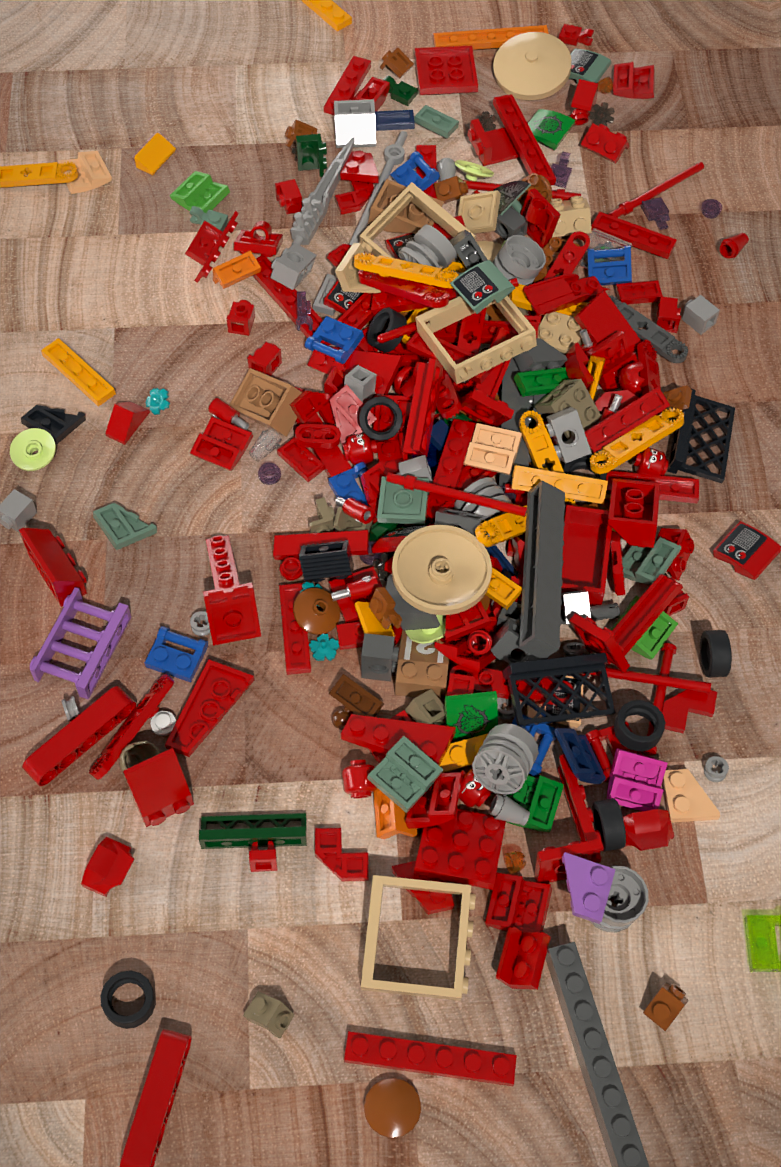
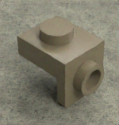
M325 497L316 499V511L319 520L309 523L310 533L334 532L333 519L335 513L332 505H327Z
M343 506L338 507L333 520V525L338 532L368 530L370 532L372 521L368 524L358 522L343 512Z
M258 991L243 1016L248 1021L269 1030L275 1037L281 1038L290 1025L294 1014L282 1001Z

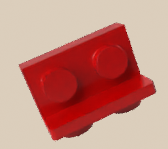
M403 432L398 433V440L376 443L378 463L380 462L388 472L393 474L400 472L398 463L410 460L408 455L403 453L405 441Z
M661 528L656 541L661 537L681 546L680 552L666 571L670 572L671 576L679 581L682 572L686 569L688 558L694 551V541L691 539L687 529Z
M509 927L496 979L512 989L538 990L551 937L544 932H522L516 927Z

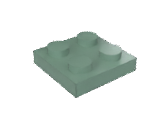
M382 477L377 513L378 522L426 524L429 492L414 489V491L404 489V486L386 482L387 477ZM417 478V480L430 483L429 478Z

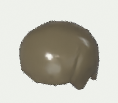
M148 741L129 744L122 750L119 756L120 768L123 772L160 754L157 746Z

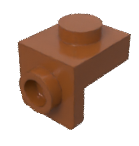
M458 176L434 183L437 199L443 201L444 204L460 199V196H465L469 192L467 183Z
M686 385L665 391L664 396L671 405L666 409H673V407L675 409L678 408L679 411L688 409L692 394L691 388ZM671 417L669 419L672 421L675 419L676 421L677 418Z
M665 983L643 1014L666 1031L689 1000L685 997L686 993L679 986L673 983L672 985Z

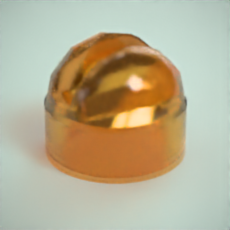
M610 76L598 82V90L601 93L606 94L612 91L613 82Z
M511 851L504 854L506 868L511 874L521 871L526 866V861H522L525 855L521 851Z

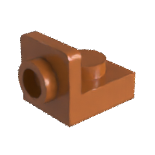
M397 47L393 52L389 50L382 57L383 63L380 68L383 70L388 66L401 78L413 67L414 63Z
M295 120L293 125L288 126L286 129V146L290 147L294 140L296 141V136L317 134V128Z

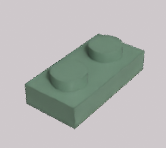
M427 105L414 118L415 123L447 139L459 125L458 120Z

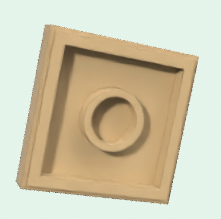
M496 190L460 196L457 216H462L465 226L470 232L476 234L496 231L501 197L500 192Z

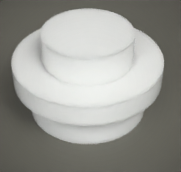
M160 711L152 717L150 722L151 728L155 734L167 736L171 733L176 719L172 713Z

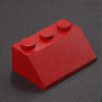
M613 478L608 524L629 545L654 548L658 522L660 483Z
M19 529L28 556L61 607L64 605L66 597L71 595L74 588L80 590L81 596L87 594L84 586L87 580L81 570L76 571L73 567L76 564L71 554H65L62 550L65 547L59 536L54 537L49 529Z

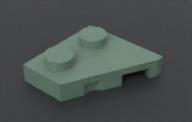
M116 503L93 511V518L116 550L157 533V527L154 524L147 525L139 520L138 515L127 512Z

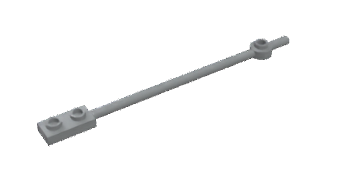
M401 131L396 143L385 148V167L349 245L359 243L360 235L368 224L371 207L385 180L389 178L394 165L401 164L404 161L405 150L403 145L408 136L407 132ZM336 273L335 275L327 274L313 304L314 311L334 316L336 310L324 305V298L338 280Z

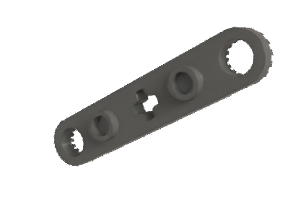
M609 296L641 341L647 339L651 341L653 348H655L654 350L672 363H682L686 360L688 347L685 346V343L683 344L681 341L675 339V336L626 303L619 301L616 296ZM672 350H679L682 354L673 355Z

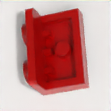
M592 123L580 144L581 147L615 164L624 149L628 150L629 148L625 135L619 132L614 134L610 132L607 126L603 124L598 126Z

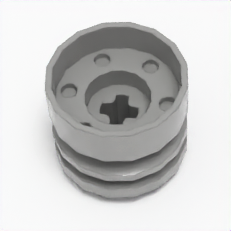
M427 224L414 235L415 242H407L406 247H403L398 252L401 260L438 268H447L457 258L455 248L450 241L436 228Z
M513 235L508 237L492 263L508 280L517 278L518 284L528 286L532 284L535 277L544 267L546 256L543 249L532 239L522 235Z
M490 477L480 479L464 490V492L513 504L508 496L504 495L503 490L496 481ZM456 500L454 507L455 510L490 517L489 520L507 513Z
M501 724L491 729L472 764L473 773L478 782L486 789L497 794L507 795L520 790L539 754L538 745L534 737L525 729L514 724Z
M625 866L610 867L616 870L602 922L598 924L590 921L596 928L605 932L617 933L627 929L644 913L648 904V889L644 880L636 871ZM610 898H613L614 903L617 904L615 907L611 906L612 903L611 901H609Z

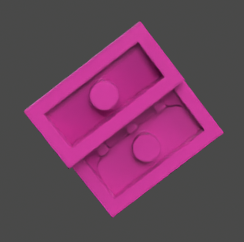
M617 748L609 778L607 799L614 798L619 805L640 811L658 809L664 791L661 788V784L668 763L664 760Z

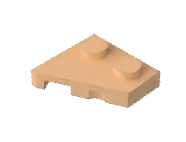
M688 769L665 771L662 785L666 809L669 812L671 823L719 820V810Z

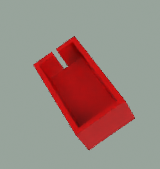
M566 505L563 531V583L561 593L587 590L590 606L602 605L612 527L608 524L609 511Z

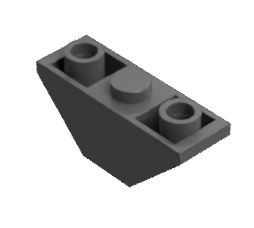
M392 574L388 576L386 590L396 603L394 610L402 618L400 625L402 630L432 629L440 626L435 614L423 612L407 603L397 591Z

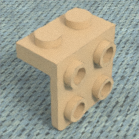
M573 196L570 198L571 200L562 201L561 198L551 199L550 204L561 214L552 237L569 236L577 231L592 233L590 207L586 198H583V196Z
M353 243L335 270L342 290L355 293H380L379 289L359 282L358 272L360 269L354 267V256L358 253L365 255L361 243Z
M558 312L544 315L539 325L538 338H541L558 351L565 353V355L574 343L578 342L580 346L584 344L579 333L582 328L574 317Z

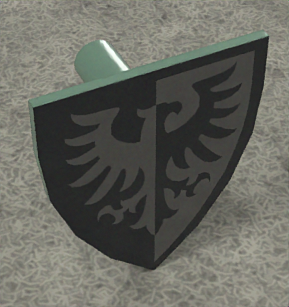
M512 181L495 188L494 191L498 190L501 194L498 214L503 215L510 206L518 213H521L523 206L517 199L531 184L525 181Z

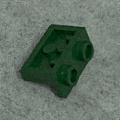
M321 134L296 136L298 171L318 169L319 176L323 177L324 169H327V159L323 155H327L326 142L321 140Z

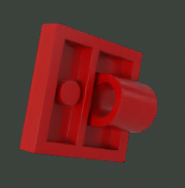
M534 188L528 191L520 214L528 221L527 234L543 249L552 238L561 214Z
M258 221L252 230L242 229L234 241V250L240 251L241 254L251 250L252 253H261V256L272 257L277 254L283 243V234L272 233V228L268 222ZM256 230H263L266 236H259Z

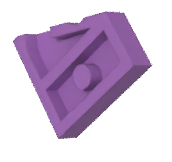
M565 852L562 862L565 865L567 875L566 883L571 896L572 914L600 924L616 869Z

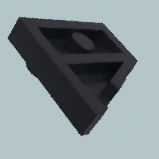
M35 405L21 417V423L29 429L39 428L47 431L53 437L56 445L86 421L83 412L71 415L65 414V409H51L41 405Z

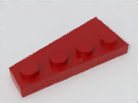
M314 350L307 366L327 375L336 366L344 375H347L359 365L377 374L375 395H387L404 358L399 355L354 350L348 360L341 364L336 362L335 358Z
M208 659L165 743L166 749L173 748L176 753L190 757L255 681L254 676Z
M351 714L341 732V740L386 755L405 736L440 766L456 733V727Z

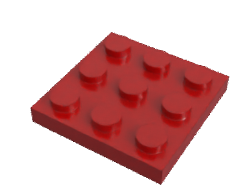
M472 45L415 48L414 55L420 95L478 92V80Z
M457 809L454 819L439 825L424 827L414 874L493 890L506 821L494 819L491 815Z

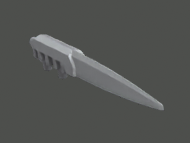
M354 137L348 141L333 160L314 192H311L308 198L303 199L304 207L301 209L302 213L298 212L294 215L296 221H294L293 227L290 230L291 238L294 240L292 245L294 243L300 246L310 244L327 213L330 199L341 179L340 171L352 152L355 143Z

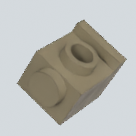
M432 689L414 698L405 709L406 713L410 714L416 722L443 726L445 724L443 721L446 718L445 706Z

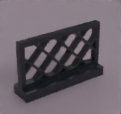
M691 389L692 394L689 408L682 410L684 413V424L675 430L673 434L667 472L676 474L679 470L723 483L726 474L735 407L695 395L696 390ZM696 404L704 406L707 411L701 414L696 408ZM716 412L728 413V418L722 421ZM711 415L716 424L710 426L704 417ZM699 421L704 429L698 432L692 424ZM718 427H720L725 434V436L720 439L713 431ZM708 433L713 442L707 444L701 435ZM696 439L701 448L695 450L689 442ZM716 445L722 451V455L717 457L710 449ZM703 451H705L711 459L705 463L698 455ZM693 457L698 466L687 465L686 460ZM714 463L719 470V474L711 472L707 466Z
M606 652L510 663L503 670L505 680H508L517 726L522 727L614 715L616 712L605 664L608 662ZM599 672L601 683L598 687L586 680L590 673ZM571 675L579 681L574 691L562 682L566 676ZM548 678L556 684L551 693H548L538 685L542 679ZM524 681L532 687L527 696H524L517 690L516 682ZM582 684L594 692L589 701L577 694ZM558 687L570 695L565 704L553 696ZM534 690L546 697L541 707L529 699ZM597 695L605 700L607 709L599 710L591 704ZM573 698L585 706L581 713H575L567 707ZM549 700L561 708L558 715L551 716L543 710ZM525 703L537 711L532 719L523 720L521 709Z

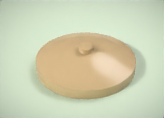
M542 32L519 34L506 41L497 51L493 63L494 77L498 86L506 94H512L514 98L521 100L543 99L558 92L568 81L571 74V55L567 46L553 35Z
M431 525L420 528L410 533L401 541L393 556L392 578L397 591L407 603L426 613L452 615L466 611L483 598L491 581L492 563L487 549L474 535L458 527Z

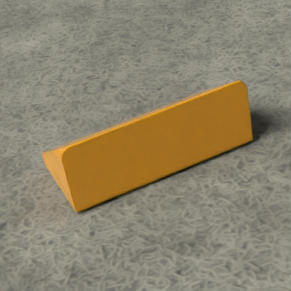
M156 133L135 155L136 168L154 175L176 151V148L161 134Z
M597 356L590 357L587 367L594 379V382L587 389L593 401L605 363V358Z
M357 601L355 603L364 634L395 637L391 624L389 629L382 627L369 608L370 602Z

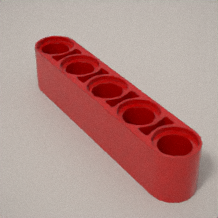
M119 686L111 688L33 752L22 765L23 770L39 786L47 785L125 720L136 708V703Z
M167 1029L162 1030L122 1154L120 1167H154L190 1050L192 1036Z

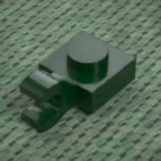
M388 75L383 79L390 82L388 93H391V99L403 105L409 106L418 95V88L403 81L397 84Z

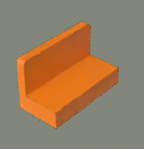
M250 250L214 267L213 281L215 284L219 282L222 288L225 289L261 272V266Z
M377 788L374 791L377 838L387 839L399 833L410 837L417 836V828H407L405 823L407 813Z

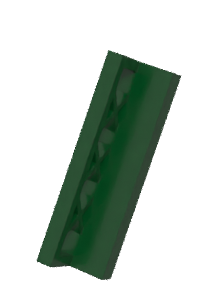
M306 813L201 816V830H199L201 849L251 848L253 842H258V847H268V841H272L274 847L307 846ZM290 821H301L300 827H285ZM264 822H271L274 826H276L270 828H259ZM237 823H245L249 827L232 829ZM207 824H219L223 829L207 830Z

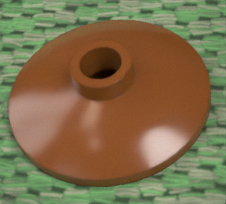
M306 589L294 601V617L299 626L308 633L315 635L329 633L339 622L340 609L337 601H333L332 595L323 589ZM317 605L322 608L323 612L317 609Z

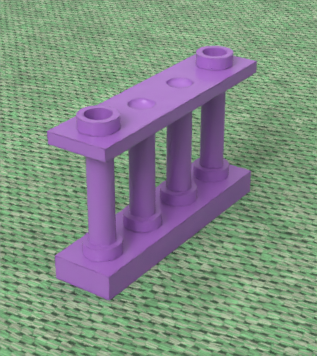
M74 588L71 595L66 597L63 605L64 608L40 652L31 660L30 671L34 681L37 682L40 681L44 672L75 683L79 696L89 700L131 619L128 605L119 603L116 610L111 612L84 603L80 590ZM77 611L106 620L108 625L105 630L99 632L72 621ZM69 631L97 641V646L94 651L89 653L63 644L61 641L65 633ZM55 652H59L85 661L86 666L83 672L78 674L50 664V661Z

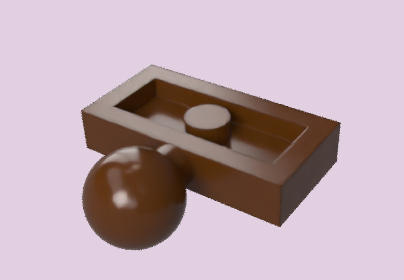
M345 674L340 677L329 692V695L345 706L343 709L335 711L332 715V724L337 729L345 727L353 712L356 715L375 717L384 705L382 701Z

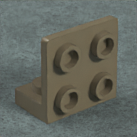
M582 379L564 380L535 405L538 413L554 414L570 407L575 408L584 432L601 418V414ZM570 430L564 432L567 440L571 437Z

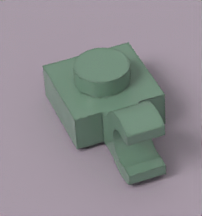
M192 206L189 212L192 215L190 222L202 225L205 220L221 231L224 230L228 222V215L210 209L207 213H204L199 207Z

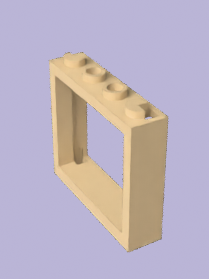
M411 182L361 233L360 243L367 254L371 253L376 257L379 255L391 257L375 244L373 240L410 202H413L453 237L464 230L470 231Z
M459 296L450 300L449 304L445 307L434 308L415 317L418 334L456 384L467 381L537 346L536 330L508 296L499 303L493 300L486 307L495 304L519 335L457 365L433 333L475 313V311Z
M373 875L361 990L461 1001L462 994H467L469 981V977H463L464 965L470 966L471 949L466 948L467 937L472 938L473 921H468L469 910L475 909L476 894L471 893V885ZM383 887L462 895L454 988L374 980Z

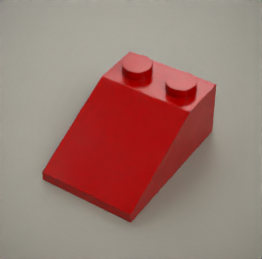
M173 748L123 771L133 801L146 827L159 825L167 817L175 813L182 814L189 810L190 806L194 805L191 792Z

